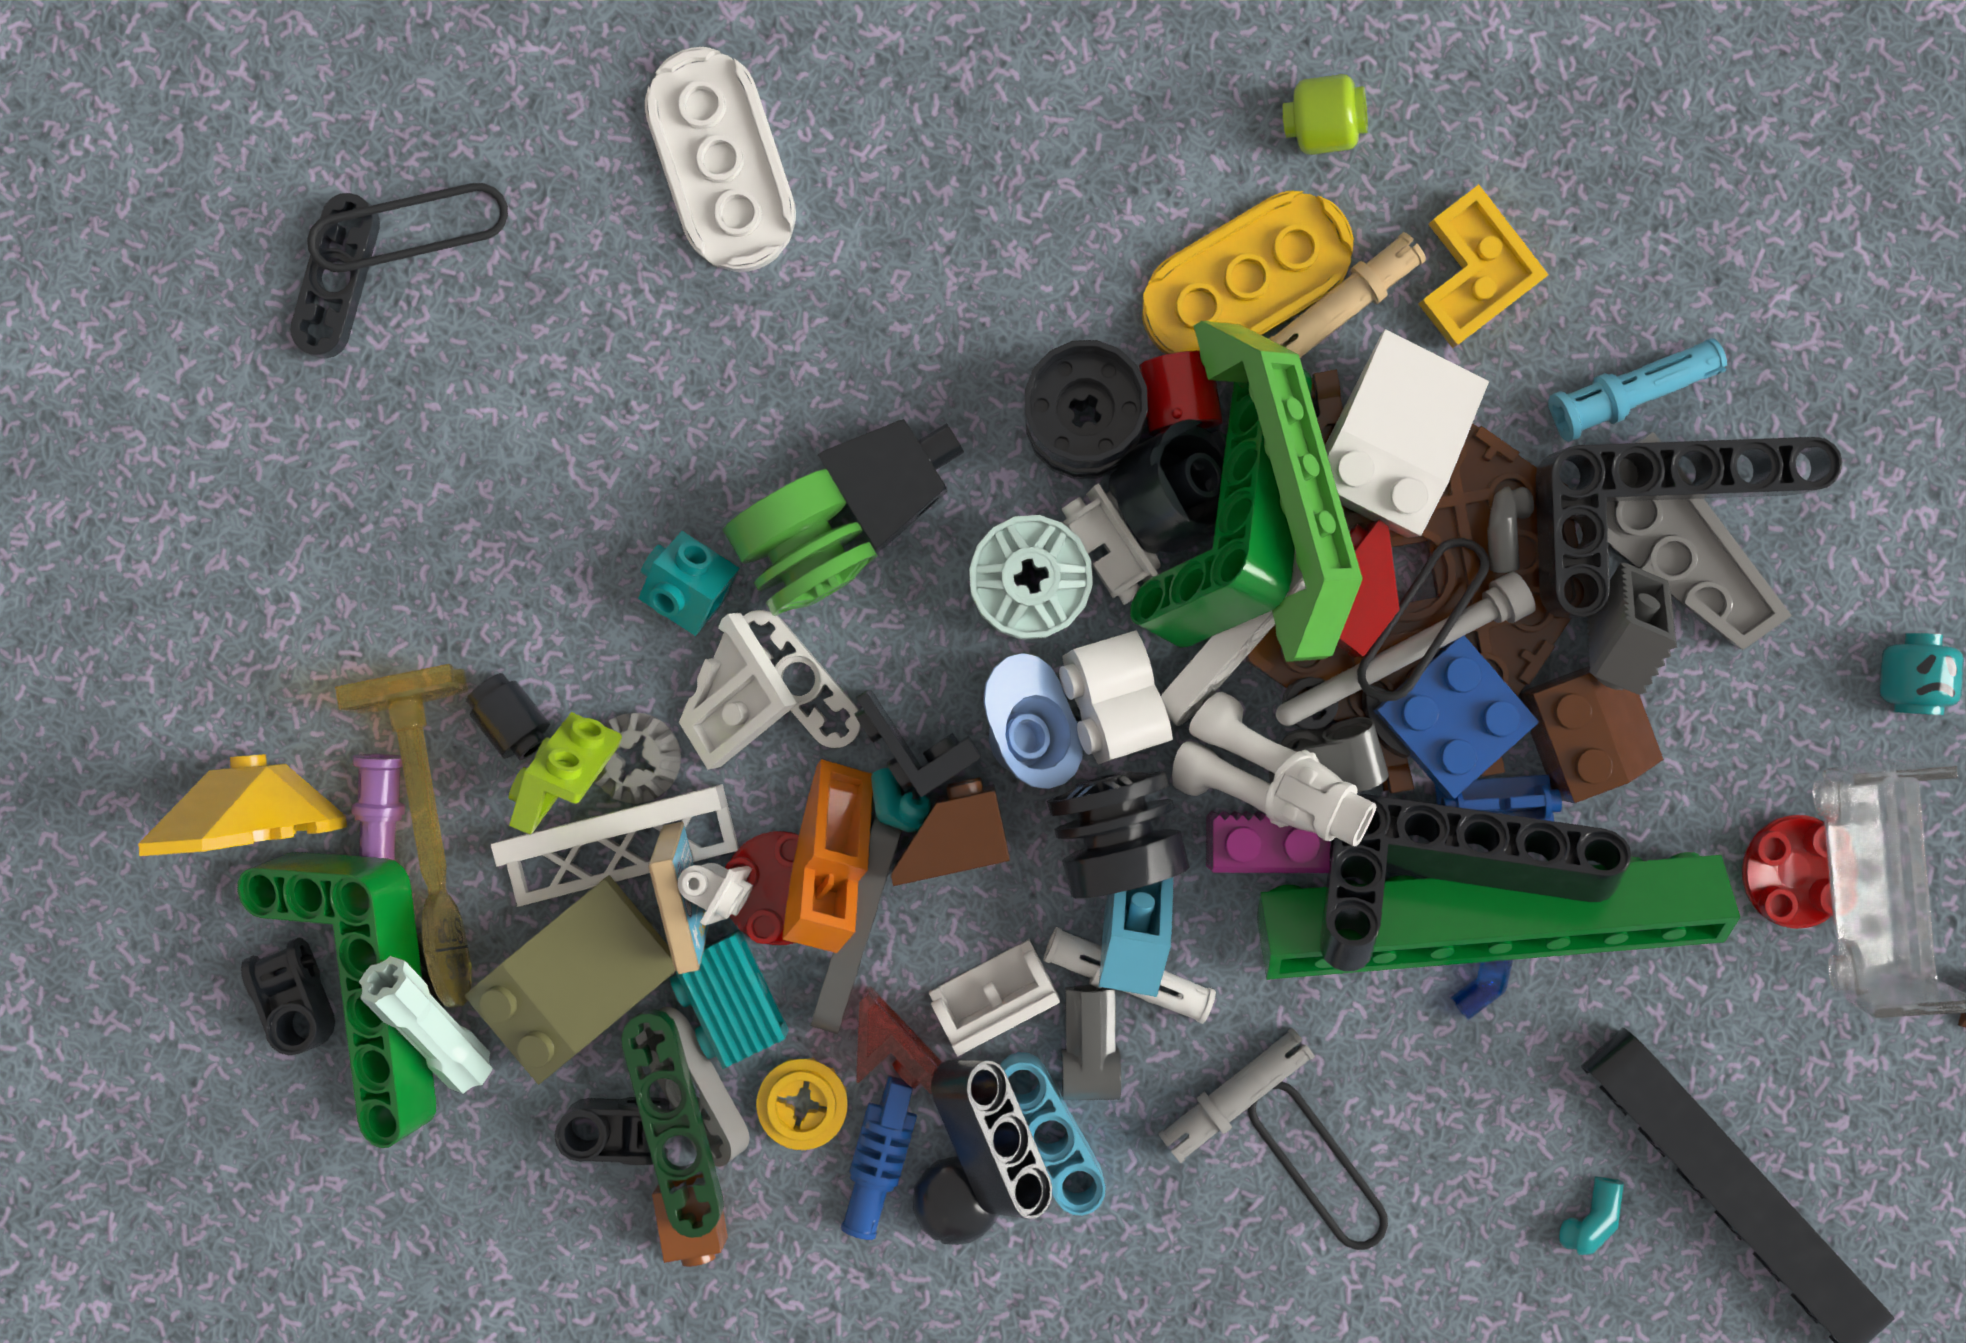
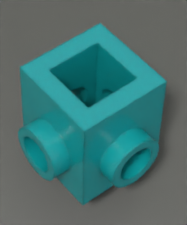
M681 531L667 548L658 544L648 555L640 571L647 578L638 599L653 608L660 615L667 617L696 636L723 604L740 568L684 531Z

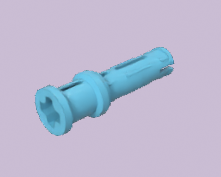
M1710 338L1694 345V347L1642 366V368L1627 374L1616 376L1604 373L1595 377L1592 385L1569 394L1562 391L1549 396L1548 407L1560 436L1565 441L1570 442L1580 438L1581 431L1605 421L1615 424L1624 420L1629 414L1630 409L1637 407V405L1689 386V384L1725 372V366H1727L1726 354L1720 343L1716 339Z

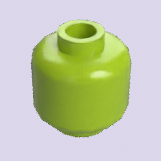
M1346 74L1299 81L1294 89L1293 102L1283 103V124L1286 138L1297 137L1299 148L1307 155L1353 149L1358 143L1359 134L1368 133L1367 102L1364 86L1355 87L1352 78Z

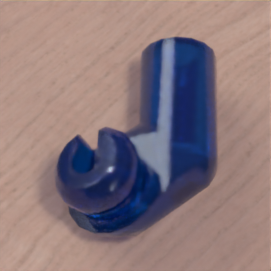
M1513 960L1479 962L1477 978L1450 997L1467 1020H1470L1505 993L1509 983Z

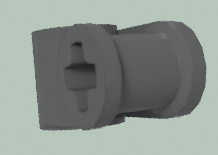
M1367 717L1349 718L1318 729H1296L1289 732L1281 742L1282 746L1296 752L1307 750L1310 753H1315L1319 763L1335 773L1343 782L1355 785L1357 792L1379 786L1389 776L1374 722ZM1269 771V781L1272 783L1275 774Z

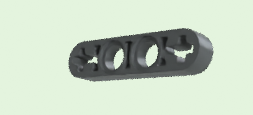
M877 817L870 833L868 871L858 882L855 933L838 953L833 952L811 1022L812 1027L834 1034L839 1033L861 964V958L877 913L882 891L884 890L902 833L900 829L881 823Z

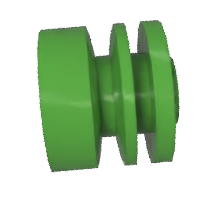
M827 469L813 472L778 489L741 512L723 528V532L742 563L746 564L766 557L770 558L773 565L767 568L754 581L757 590L762 591L784 582L786 587L766 602L773 616L792 609L809 607L852 582L864 566L878 556L870 542L845 552L843 547L861 534L863 530L858 522L849 523L832 529L828 523L847 503Z

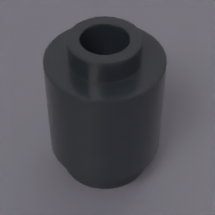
M503 673L490 677L467 696L466 702L472 708L470 717L503 759L516 755L519 760H523L535 753L546 738L543 733L548 729L550 723L517 681H509Z

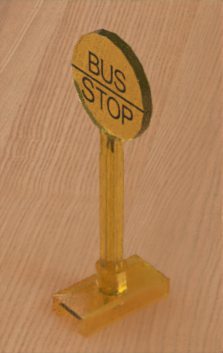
M445 664L336 686L339 710L356 714L383 710L389 711L392 732H397L420 871L428 888V897L422 910V939L428 973L435 992L443 1005L451 1009L462 1007L468 1001L464 995L471 990L472 966L463 920L457 905L447 893L445 885L447 866L423 727L427 726L423 702L468 692L464 669L453 670L451 664Z

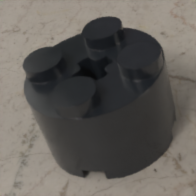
M1194 419L1177 422L1131 449L1123 456L1117 470L1110 475L1109 490L1117 500L1125 522L1136 535L1138 544L1146 552L1153 554L1160 551L1167 553L1181 552L1215 535L1227 436L1220 430L1211 433L1197 426L1202 422Z

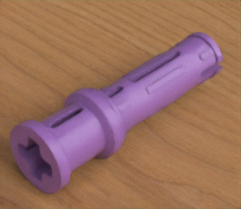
M359 754L353 756V765L359 768L358 802L351 805V813L354 815L355 820L360 821L359 856L395 860L396 821L402 820V815L405 814V805L399 802L400 768L406 766V756L395 754Z

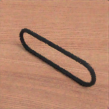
M470 183L349 210L317 220L310 228L307 237L308 251L313 261L321 268L331 272H348L494 237L505 226L508 217V205L504 196L495 187L485 183ZM476 191L488 193L496 199L500 208L498 222L493 228L486 231L343 264H334L326 261L319 254L316 246L318 233L329 224Z
M1454 538L1441 543L1433 551L1400 601V610L1359 664L1357 680L1363 692L1368 696L1383 702L1396 701L1405 697L1414 688L1487 575L1490 567L1489 557L1482 546L1469 539ZM1453 547H1466L1474 551L1478 555L1481 564L1477 575L1406 684L1395 692L1383 693L1375 690L1366 679L1368 665L1440 556L1446 550Z
M1280 1082L1273 1089L1286 1091L1294 1099L1376 1209L1380 1221L1377 1233L1371 1239L1357 1242L1349 1239L1342 1232L1259 1120L1256 1114V1104L1258 1101L1248 1108V1116L1253 1126L1340 1242L1355 1250H1366L1377 1245L1384 1238L1388 1228V1216L1382 1203L1300 1093L1290 1084Z

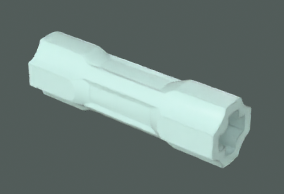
M392 956L381 963L370 965L359 981L362 986L360 999L384 1023L395 1027L426 1058L428 1068L449 1089L464 1094L468 1089L482 1085L493 1069L489 1063L490 1051L470 1030L460 1026L429 993L428 985L405 960Z

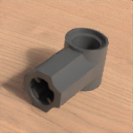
M1093 985L1065 987L1066 1049L1061 1051V1061H1063L1062 1099L1120 1100L1121 1060L1120 1050L1115 1048V990L1103 987L1098 988Z

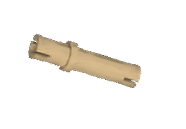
M1403 232L1398 236V239L1367 263L1359 261L1351 268V276L1269 339L1299 354L1301 358L1371 302L1379 304L1388 295L1387 289L1415 267L1426 261L1424 252L1418 243L1411 248L1409 244L1414 239L1409 234Z

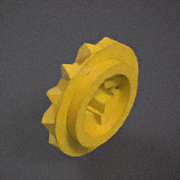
M813 1057L808 1059L789 1058L769 1071L763 1080L756 1101L758 1119L768 1136L786 1148L810 1150L820 1147L836 1136L845 1121L848 1108L847 1089L837 1076L834 1068L827 1067ZM805 1081L810 1082L808 1088L811 1090L810 1099L814 1102H819V1106L827 1107V1109L821 1107L818 1110L809 1109L805 1118H802L800 1126L795 1125L797 1120L795 1106L787 1103V1100L778 1097L797 1096L800 1088H803Z

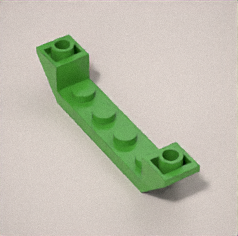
M1200 321L1193 326L1200 348V359L1205 367L1208 380L1249 382V394L1255 404L1265 439L1264 448L1271 461L1279 489L1281 509L1287 518L1296 550V563L1302 573L1306 589L1285 597L1272 610L1276 625V636L1282 647L1285 661L1328 658L1333 656L1363 579L1299 354L1242 325Z

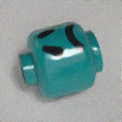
M1905 633V644L1890 645L1883 650L1880 696L1888 703L1894 704V712L1944 715L1945 707L1956 705L1962 696L1963 654L1954 647L1943 646V635Z

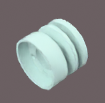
M1041 515L1015 516L993 527L977 545L969 568L971 596L981 617L999 633L1020 640L1046 638L1068 627L1085 608L1093 585L1091 559L1081 539L1062 522ZM1025 562H1031L1035 570L1044 569L1047 574V578L1039 583L1038 593L1030 594L1026 585L1016 586L1014 582V577L1022 573V564Z

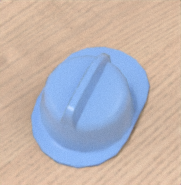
M1020 653L1004 658L993 668L985 683L983 703L990 726L989 744L992 754L1003 768L1031 787L1050 789L1063 785L1076 774L1082 761L1083 747L1078 737V723L1072 714L1062 685L1052 667L1037 656Z

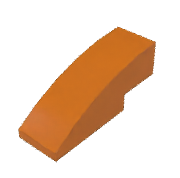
M823 759L817 764L794 857L786 905L783 940L838 953L855 933L858 882L868 871L873 793L871 773Z

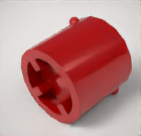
M1200 351L1166 354L1146 360L1139 365V370L1147 386L1149 435L1154 436L1173 424L1187 419L1201 421L1202 423L1197 426L1206 430L1222 424L1216 380H1208L1205 367L1200 359Z

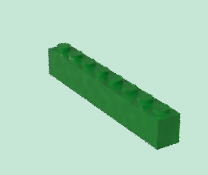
M1683 852L1661 860L1643 861L1639 857H1631L1629 866L1616 892L1609 899L1602 902H1585L1432 878L1415 879L1408 875L1388 878L1385 880L1381 926L1371 960L1363 968L1356 971H1342L1333 968L1325 961L1321 954L1320 938L1326 887L1304 889L1297 885L1275 887L1268 892L1260 893L1257 911V923L1266 980L1724 943L1741 918L1722 855L1700 856L1695 852ZM1601 864L1592 865L1596 869L1607 870ZM1344 880L1348 884L1355 887H1364L1367 885L1358 884L1356 881L1353 880ZM1351 929L1337 931L1338 934L1348 940L1362 939L1360 934Z

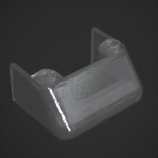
M1909 757L1880 759L1826 768L1823 772L1822 780L1815 781L1813 784L1815 810L1819 816H1824L1836 955L1830 956L1828 962L1831 985L1835 991H1842L1848 1002L1874 1018L1966 1013V993L1936 978L1919 781L1958 778L1957 766Z

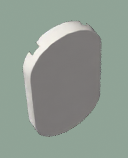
M694 47L677 52L667 58L655 72L656 77L652 80L651 87L648 86L645 97V113L683 230L694 250L713 266L734 272H747L759 269L774 261L790 242L796 221V209L757 88L745 66L736 59L733 60L728 55L721 54L718 50L707 47Z

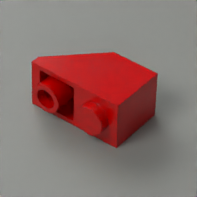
M1381 520L1369 523L1365 528L1356 524L1349 531L1363 580L1337 646L1351 657H1364L1400 610L1389 526Z

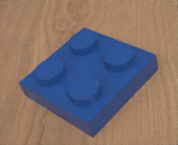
M1465 635L1445 645L1435 654L1414 688L1405 697L1396 701H1385L1374 710L1378 717L1410 751V756L1447 799H1455L1539 723L1536 717ZM1408 679L1403 684H1401L1395 691L1401 689L1406 684Z

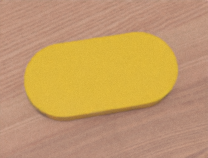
M1285 191L1267 198L1170 256L1155 269L1143 293L1142 320L1149 338L1161 352L1171 354L1183 351H1200L1193 326L1200 321L1239 324L1260 335H1264L1313 306L1344 280L1351 263L1354 240L1348 220L1333 202L1319 195L1315 197L1311 194H1303V191Z

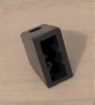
M902 419L819 453L818 457L828 470L873 546L879 552L947 493V487L936 470L963 454L964 450L947 423L922 439L917 440L905 419Z

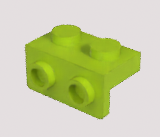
M571 712L554 735L543 740L529 767L521 768L517 774L508 797L516 802L509 826L531 835L558 797L571 803H579L619 747L622 735L605 727L597 720L584 718Z

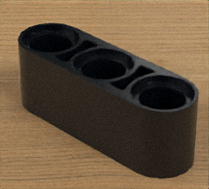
M948 1060L941 1063L935 1070L931 1081L933 1100L981 1208L989 1214L1035 1219L1043 1215L1052 1199L1050 1176L1002 1067L994 1061Z

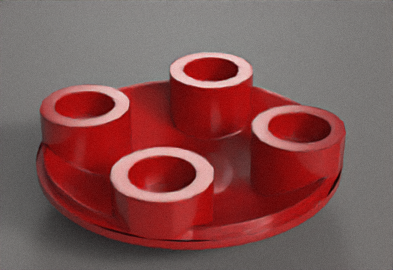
M1789 815L1775 819L1765 825L1749 843L1742 864L1743 886L1752 906L1770 922L1787 928H1809L1825 922L1833 915L1843 914L1850 908L1853 901V893L1851 891L1853 862L1846 844L1845 834L1839 827L1811 816Z
M773 831L755 836L745 842L725 866L728 870L744 866L752 868L746 882L753 885L752 891L740 912L736 916L731 914L730 918L740 931L756 943L768 945H789L794 943L783 940V931L791 873L799 834L787 831Z

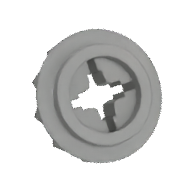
M627 713L608 720L604 726L622 735L618 749H632L638 742H641L643 736L646 737L642 745L644 746L642 757L648 760V764L656 769L654 771L650 768H635L623 780L622 777L626 772L623 770L626 760L619 756V752L615 751L595 779V784L600 786L612 799L633 804L648 802L664 794L674 783L681 764L679 743L672 730L658 718L644 713Z

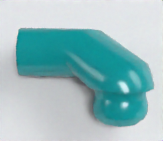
M889 768L875 771L871 776V784L877 819L883 824L908 833L918 831L931 811L932 805L926 795L922 797L919 795L918 800L912 799V792L902 796L901 786Z
M1595 1176L1590 1213L1582 1222L1575 1218H1569L1563 1221L1561 1225L1559 1241L1564 1248L1575 1249L1578 1255L1594 1254L1614 1234L1619 1226L1624 1187L1623 1181Z

